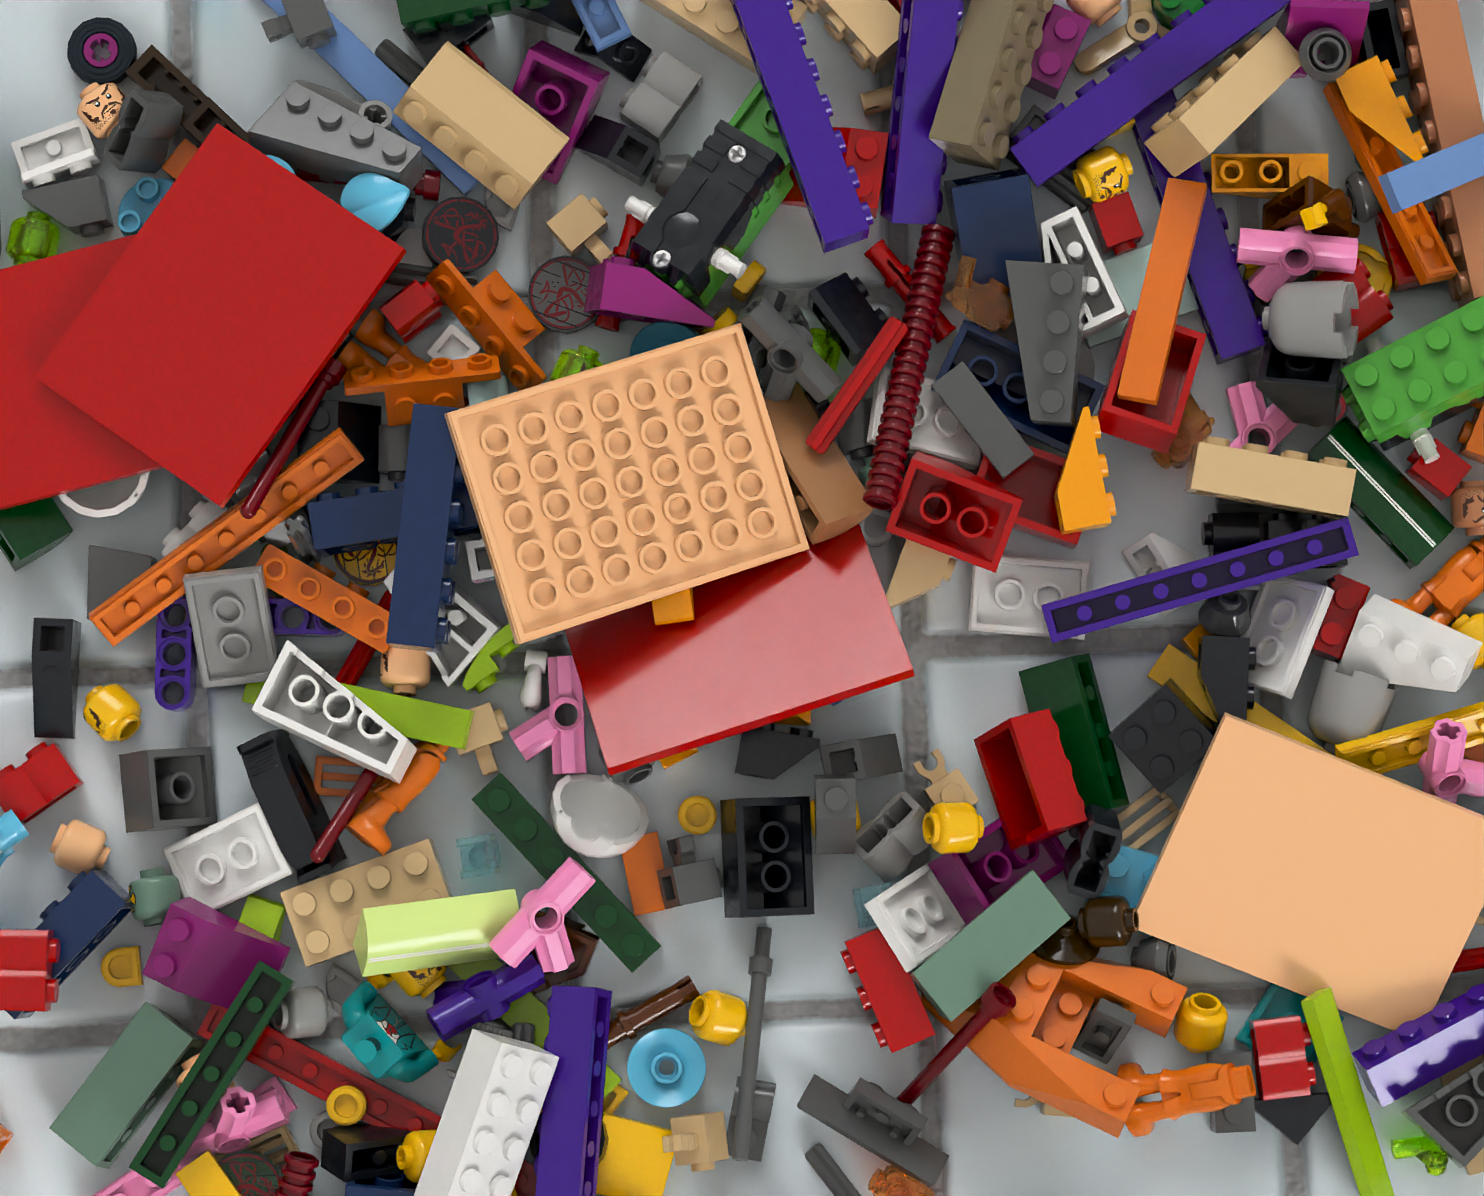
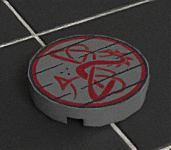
M564 255L551 258L536 269L530 279L527 296L531 311L543 326L554 332L569 334L582 330L595 322L599 315L584 312L591 264L579 257Z

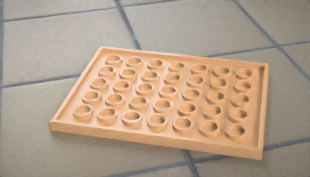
M741 323L444 414L515 644H522L810 549Z
M1225 712L1136 906L1139 915L1138 930L1306 997L1319 989L1331 987L1337 1009L1394 1031L1401 1024L1421 1017L1432 1011L1436 1006L1484 906V815Z

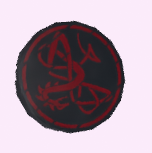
M465 196L450 197L436 204L425 217L422 226V247L429 260L438 266L444 260L449 259L460 273L469 274L485 266L495 254L499 241L498 225L491 211L479 201Z

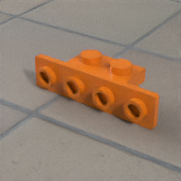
M449 259L444 260L426 276V281L429 282L439 297L456 315L460 323L467 328L482 346L486 354L498 356L500 369L519 391L540 385L547 379L546 374L523 348L544 331L545 327L496 269L474 287L468 283Z
M477 353L468 358L454 360L444 357L435 358L427 363L411 364L409 362H397L390 367L381 368L359 366L351 371H347L344 375V392L346 396L384 392L388 426L411 424L413 403L465 408L462 383L497 380L501 378L498 356H490L485 353Z
M271 544L266 546L255 566H263L267 588L379 652L386 653L390 645L386 643L389 611L368 600L369 591L349 581L347 587L333 580L336 573L318 562L312 568Z

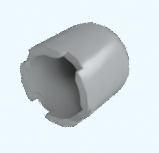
M1342 280L1291 282L1281 286L1273 295L1270 307H1264L1262 314L1263 329L1269 330L1270 338L1275 348L1285 355L1327 359L1352 357L1356 348L1359 330L1358 326H1351V309H1359L1354 282Z
M1324 659L1308 712L1307 723L1310 731L1315 737L1325 741L1324 749L1335 753L1334 745L1382 732L1399 685L1390 684L1387 679L1353 669L1351 676L1337 672L1340 663Z

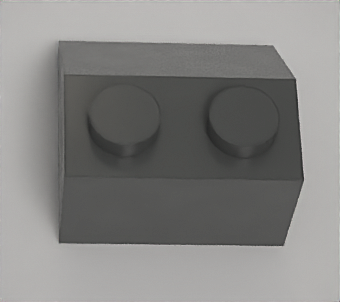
M210 747L155 749L119 755L126 833L206 826L217 823Z

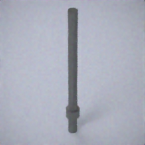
M757 927L754 956L749 958L748 974L751 975V985L732 1160L748 1161L767 977L771 976L773 959L769 958L772 929L769 927Z

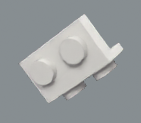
M80 118L11 142L21 174H19L21 181L28 189L56 184L57 178L71 174L72 177L87 174L93 170L92 165L101 163L90 130Z

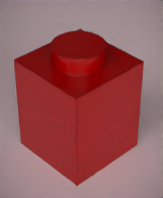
M1129 192L1091 204L1088 212L1103 254L1114 251L1115 256L1137 249L1136 243L1140 242L1144 234Z
M1434 438L1433 440L1437 445L1435 448L1440 457L1431 463L1425 464L1422 455H1419L1416 448H1414L1406 458L1411 464L1405 473L1442 501L1451 495L1472 466L1438 439Z

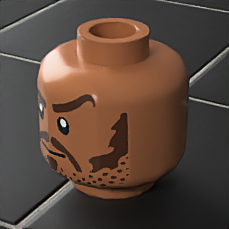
M1484 480L1461 481L1460 487L1454 489L1450 495L1452 524L1457 528H1465L1466 536L1484 535Z

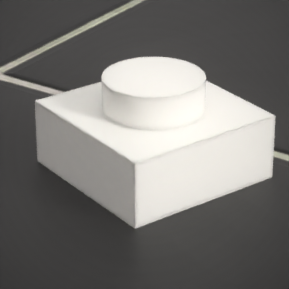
M451 323L427 351V355L432 359L444 357L454 360L468 358L473 354L480 353L482 349Z

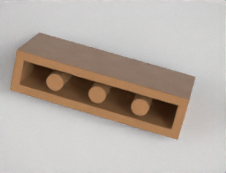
M796 383L789 400L783 399L775 402L764 397V394L763 398L804 532L812 545L850 530L869 516L875 508L870 507L862 500L863 494L867 491L835 440L824 454L817 453L805 443L820 419L803 393L804 391L799 383Z

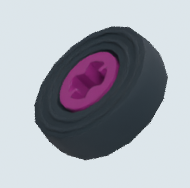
M95 17L82 22L73 31L68 41L67 58L72 70L82 81L88 84L97 82L99 85L105 83L118 84L127 77L125 72L137 60V46L132 34L122 23L111 18ZM104 43L109 44L107 49L111 53L110 57L107 60L101 57V61H96L97 55L93 51L97 45L103 48Z

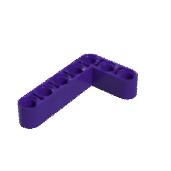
M180 597L158 613L156 623L155 699L160 706L174 712H181L190 708L194 702L196 692L197 653L186 597ZM268 598L275 636L340 637L346 634V632L339 628H326L322 618L288 599ZM175 606H184L187 614L186 620L179 626H172L168 619L170 610ZM292 608H301L304 614L303 622L297 628H288L285 624V614ZM181 644L185 649V658L180 664L171 665L167 659L168 650L174 645ZM180 683L184 688V697L179 703L170 704L166 699V691L170 685Z

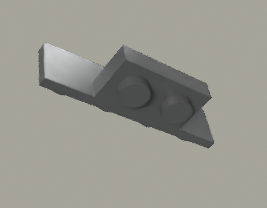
M814 1074L797 1103V1107L803 1112L927 1187H932L935 1184L949 1157L948 1154L918 1137L928 1120L927 1117L920 1114L912 1105L902 1103L884 1092L879 1085L867 1082L861 1077L849 1094Z

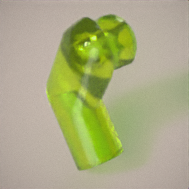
M1418 1136L1391 1140V1151L1394 1159L1417 1157L1425 1164L1427 1173L1433 1176L1442 1175L1447 1170L1448 1156L1428 1137Z

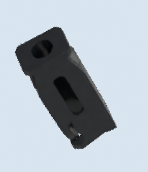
M283 729L269 731L236 747L242 756L251 787L277 845L285 859L297 871L299 885L332 870L337 863L347 859L339 839H337L323 862L315 863L310 859V852L330 823V819L319 794L315 790L307 767L289 737V732Z

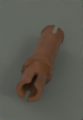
M689 975L646 999L626 1012L621 1010L615 1013L617 1017L610 1020L608 1049L627 1038L632 1040L638 1037L636 1033L645 1027L657 1022L700 996Z

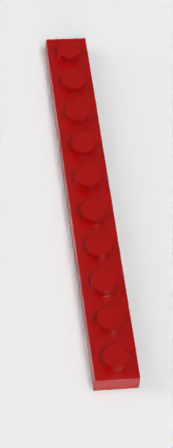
M212 1004L196 1034L209 1040L228 1009ZM269 1025L246 1059L326 1102L331 1092L340 1086L352 1085L359 1088L367 1100V1110L361 1120L371 1126L408 1131L437 1130L442 1117L296 1039L287 1038L281 1031ZM524 1159L514 1187L517 1196H534L537 1181L534 1164Z

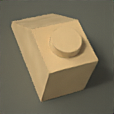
M906 539L886 593L890 608L893 609L938 588L942 579L949 581L957 559Z

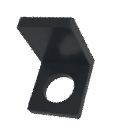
M586 30L574 49L578 54L598 58L631 82H635L652 52L651 48L632 35L597 53L594 45L589 46L590 37Z

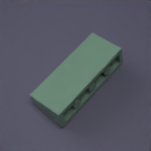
M1030 870L911 973V977L938 1014L952 1022L980 998L992 983L1002 979L1069 921L1071 917L1037 874Z
M145 1002L49 1129L94 1166L109 1169L182 1073L181 1064L195 1056L205 1042L166 1012L149 1002Z

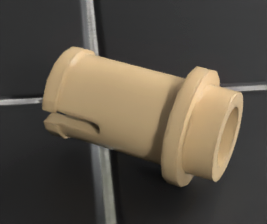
M892 81L890 86L859 93L865 117L891 109L894 81Z

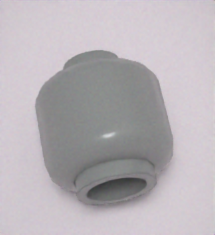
M317 986L292 987L273 1016V1024L277 1030H281L282 1034L289 1039L316 1037L324 1032L327 1022L332 1020L333 1005L331 1000L326 998L323 991Z

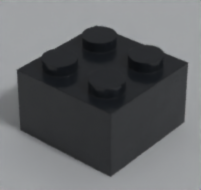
M1170 678L1109 733L1108 737L1156 790L1162 794L1205 756L1217 728L1173 679Z

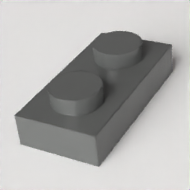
M1100 998L1083 1024L1072 1048L1102 1063L1108 1064L1133 1027L1137 1014L1126 1010L1118 1003Z

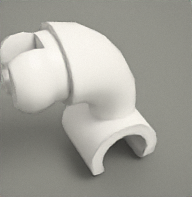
M528 649L526 651L524 671H527L520 691V705L525 711H527V707L533 708V712L541 707L543 699L541 677L542 674H546L548 664V652L543 650Z

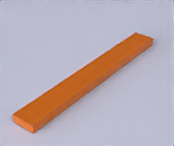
M340 427L280 471L253 518L245 519L240 513L241 507L248 497L247 495L88 613L89 619L114 647L185 594L183 583L185 574L218 570L364 461L363 455Z

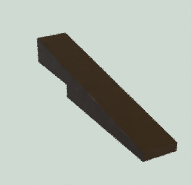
M153 45L125 72L142 90L169 93L183 106L180 125L200 144L204 142L217 123L249 144L248 133Z

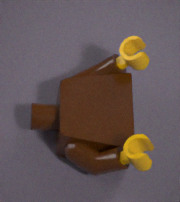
M1307 176L1263 205L1262 230L1284 232L1285 229L1291 226L1300 225L1304 226L1306 231L1311 230L1316 235L1358 238L1360 234L1359 225L1352 222V202L1350 198L1345 195L1343 190L1339 188L1333 189L1312 176ZM1244 264L1247 270H1252L1260 266L1254 264Z

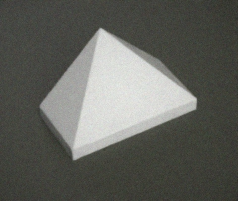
M1153 532L1122 551L1138 577L1193 562V553ZM1179 607L1162 611L1160 613L1163 617H1165L1171 612L1178 609Z

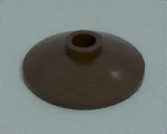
M1068 914L1071 919L1032 953L1051 963L1079 965L1093 960L1100 952V948L1092 947L1087 939H1082L1078 928V917Z

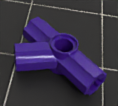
M529 953L516 968L506 963L494 971L485 970L471 976L467 980L443 982L434 990L435 998L433 1006L426 1010L427 1018L439 1038L445 1042L477 1022L485 1023L501 1017L509 1010L511 1002L546 982L545 975L533 955Z

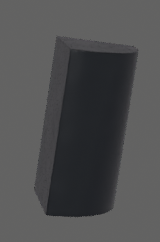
M1384 0L1370 3L1357 64L1375 55L1378 56L1380 62L1388 59L1397 81H1400L1407 77L1410 72L1394 0Z

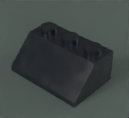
M810 796L720 800L725 918L815 914Z

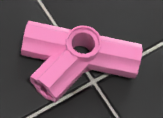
M1300 225L1291 226L1285 229L1284 232L1240 228L1236 263L1260 265L1249 278L1248 286L1255 292L1258 298L1268 303L1281 286L1294 282L1298 276L1304 275L1310 270L1354 274L1357 263L1358 238L1316 235L1311 230L1306 231L1305 227ZM1293 249H1300V250H1303V251H1302V252H1293V251H1291V250H1293Z
M1256 381L1238 384L1225 390L1237 437L1229 444V447L1241 449L1242 445L1248 443L1247 438L1250 432H1259L1266 439L1269 454L1299 424L1294 423L1273 402L1266 408L1263 394L1256 387Z
M573 656L547 657L549 707L510 731L509 735L526 761H529L551 746L553 775L587 773L583 689ZM563 705H572L577 709L578 718L570 726H562L557 721V711Z
M1448 718L1435 721L1434 728L1430 730L1428 750L1421 756L1418 762V768L1424 776L1422 791L1454 804L1457 803L1458 794L1479 798L1484 796V763L1463 759L1467 730L1461 722H1454Z
M569 857L540 889L531 890L523 897L520 910L489 942V946L502 960L514 968L535 949L543 973H556L567 969L575 959L565 929L564 915L589 890L596 880L576 860ZM549 907L546 915L535 918L536 913L541 908Z
M241 1086L227 1088L224 1097L219 1100L214 1112L179 1166L182 1167L191 1163L209 1149L212 1154L216 1152L228 1154L240 1151L250 1144L251 1138L288 1124L290 1114L281 1092L275 1089L254 1098L253 1093L243 1090Z

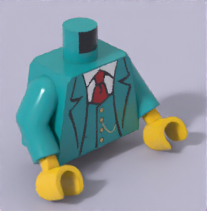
M384 974L367 976L368 982L363 981L343 1003L341 1010L346 1028L341 1039L357 1060L378 1080L392 1077L405 1083L414 1082L439 1064L438 1060L450 1062L462 1047V1044H459L456 1048H451L439 1038L431 1051L381 994L377 993V989H383L394 981L391 976L386 977Z

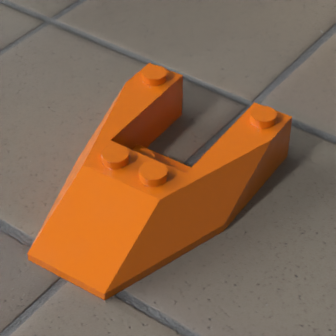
M1030 953L998 981V983L1005 985L1012 991L1016 998V1006L1005 1017L992 1019L967 1047L1010 1087L1119 1138L1141 1088L1071 1055V1049L1093 1004L1096 1005L1100 998L1118 1003L1126 1010L1137 1014L1134 1024L1165 1038L1188 988L1151 970L1098 957L1084 964L1060 965L1045 961L1034 953ZM923 993L920 996L924 1008L954 1035L980 1009L981 997L951 1022L938 1014Z

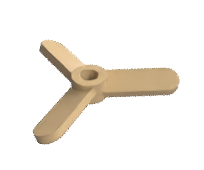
M1127 0V23L1080 52L1074 61L1076 70L1083 75L1092 74L1134 46L1140 45L1153 34L1158 33L1160 37H1163L1170 32V29L1158 24L1152 15V0ZM1143 23L1148 31L1146 33H1138L1134 25Z

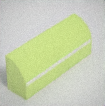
M515 889L363 908L353 941L362 977L500 958L491 949L489 942L519 911Z

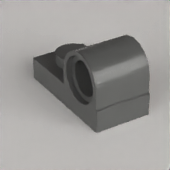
M737 1076L726 1133L729 1156H732L741 1076ZM756 1079L748 1153L749 1160L759 1162L762 1160L776 1083Z

